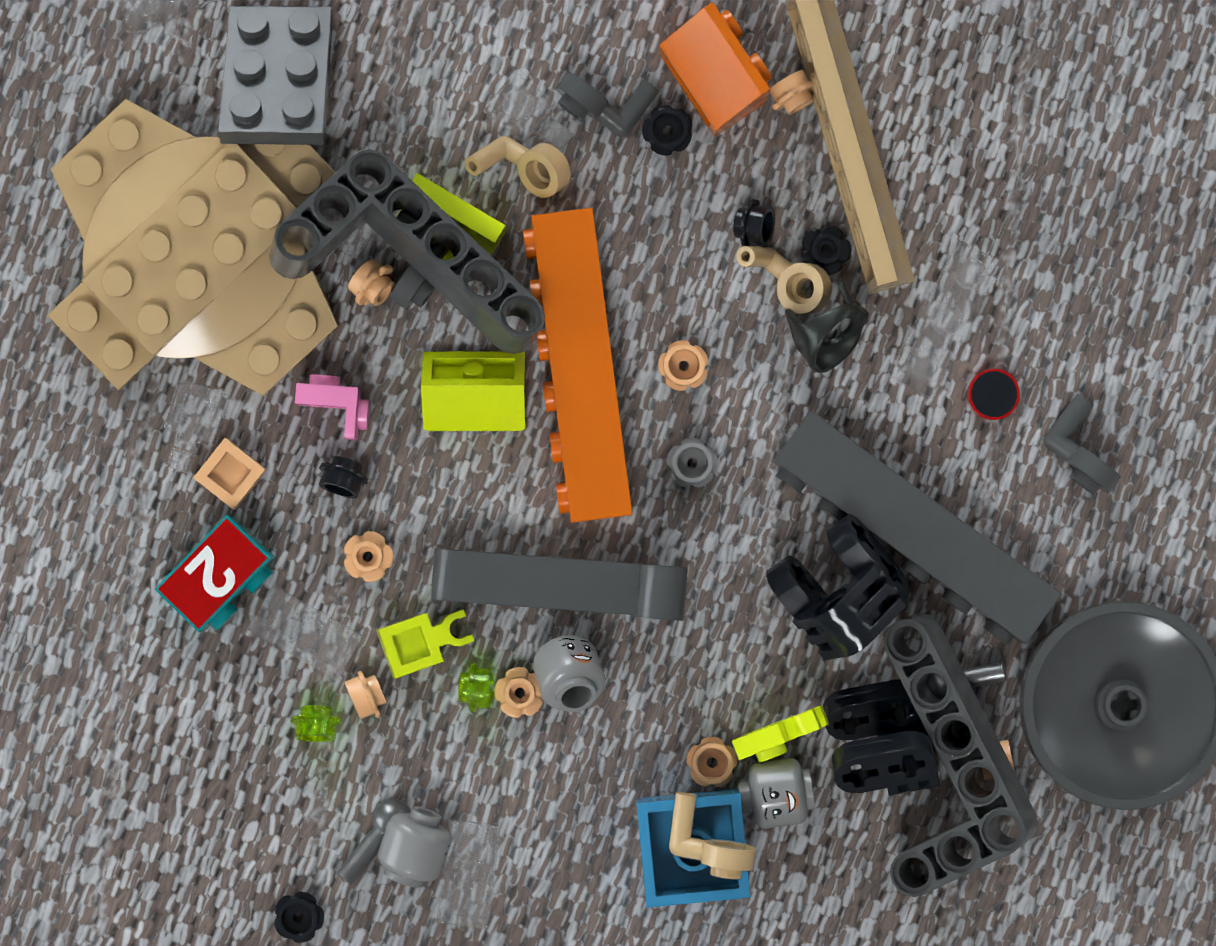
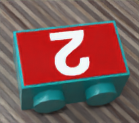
M226 515L166 576L155 590L198 632H204L210 626L218 631L238 611V608L232 603L246 589L251 594L256 593L271 578L274 572L268 566L276 557L233 515Z

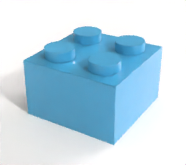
M738 788L692 793L697 795L692 838L727 840L745 844L741 794ZM676 794L636 798L647 908L751 898L748 871H742L741 879L715 877L710 875L711 867L702 864L700 860L679 857L671 853L669 841Z

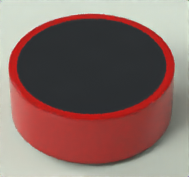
M988 369L980 372L971 380L967 389V401L971 410L985 420H999L1007 417L1015 410L1020 398V390L1016 380L1008 372L1001 369Z

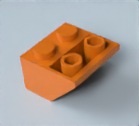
M711 2L659 45L658 53L712 135L716 137L765 105L770 92L768 81L772 79V76L757 53L748 56L742 47L739 38L743 36V32L730 11L726 9L720 13L715 4Z

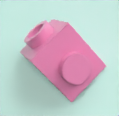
M310 375L309 384L296 383L295 404L299 406L346 409L345 439L358 441L359 430H368L370 400L361 399L362 390L360 388L340 386L341 377L330 375Z

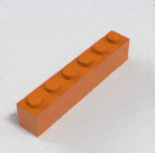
M593 207L531 215L533 228L524 229L523 236L526 259H537L539 279L529 280L530 291L542 305L545 314L546 330H540L536 337L540 361L550 360L552 381L543 382L546 412H557L559 431L549 433L553 463L563 462L565 482L556 483L559 514L570 513L571 523L631 516L632 508Z

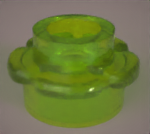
M473 662L470 666V672L460 673L458 685L459 702L468 703V709L471 713H475L477 709L492 708L493 690L489 692V684L494 686L493 668L478 667L477 662Z
M306 705L301 707V714L291 717L290 722L295 726L294 738L296 740L304 742H331L336 739V726L341 725V719L336 716L331 717L332 708L328 706Z

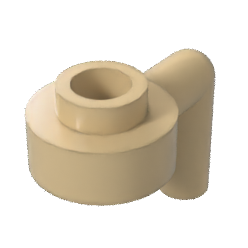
M508 136L498 137L465 159V167L473 176L481 174L502 159H507L517 166L520 180L525 188L540 198H549L565 188L571 176L566 157L555 146L548 143H539L528 149Z
M743 246L737 251L736 259L741 266L764 267L778 279L777 296L785 309L789 308L795 314H813L822 310L827 305L831 296L832 285L829 275L819 265L813 263L791 264L771 247ZM808 279L814 285V292L810 298L806 297L802 292V286Z
M676 792L669 841L671 853L679 857L700 860L702 864L711 867L710 875L715 877L741 879L742 871L753 870L756 852L754 846L734 841L703 840L691 837L697 795Z

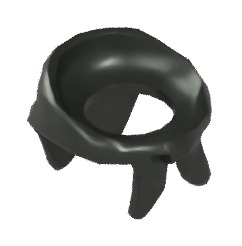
M843 281L837 283L845 299L843 305L833 308L806 323H803L791 309L785 310L794 344L814 372H828L847 358L856 347L861 337L863 326L868 322L869 312L853 302ZM845 318H850V323L842 334L830 341L823 342L824 338L839 322Z

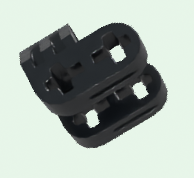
M848 514L829 527L826 534L834 552L854 575L852 582L843 585L828 596L798 559L789 555L766 571L767 581L772 591L794 617L792 622L798 629L805 630V638L811 645L816 644L819 647L818 653L824 660L849 657L868 646L906 607L909 596V585L903 572L864 524L852 514Z
M900 679L842 689L833 692L826 698L823 703V710L829 722L825 726L828 733L835 739L843 741L855 740L842 744L832 755L831 763L837 787L849 793H864L887 788L889 796L940 787L931 739ZM902 702L903 707L893 708L892 704ZM851 712L852 716L843 718L842 713ZM861 765V768L852 770L851 766Z

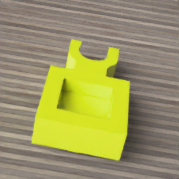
M464 609L445 615L434 626L431 625L428 614L422 613L377 629L376 631L392 677L396 679L444 662L439 649L440 646L446 644L463 646L474 642L472 634L457 639L450 633V624L455 619L466 617Z
M822 705L744 734L732 740V744L739 760L756 754L759 763L788 752L785 746L787 741L819 730L828 725L829 722Z

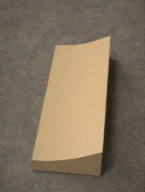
M786 0L785 4L805 73L809 80L815 84L811 92L815 98L813 102L868 293L870 295L915 282L835 1Z

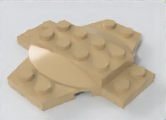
M125 99L51 168L84 240V278L81 280L82 283L47 316L117 390H121L156 356L166 358L193 357L264 396L339 326L314 269L302 278H285L274 270L269 258L273 238L280 223L335 173L311 145L220 144L219 137L197 138L130 100ZM287 241L283 244L286 251L293 255L305 254L306 247L300 242Z

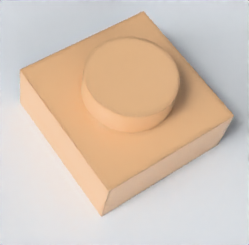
M224 438L193 478L230 508L236 510L266 473L267 469L228 438Z

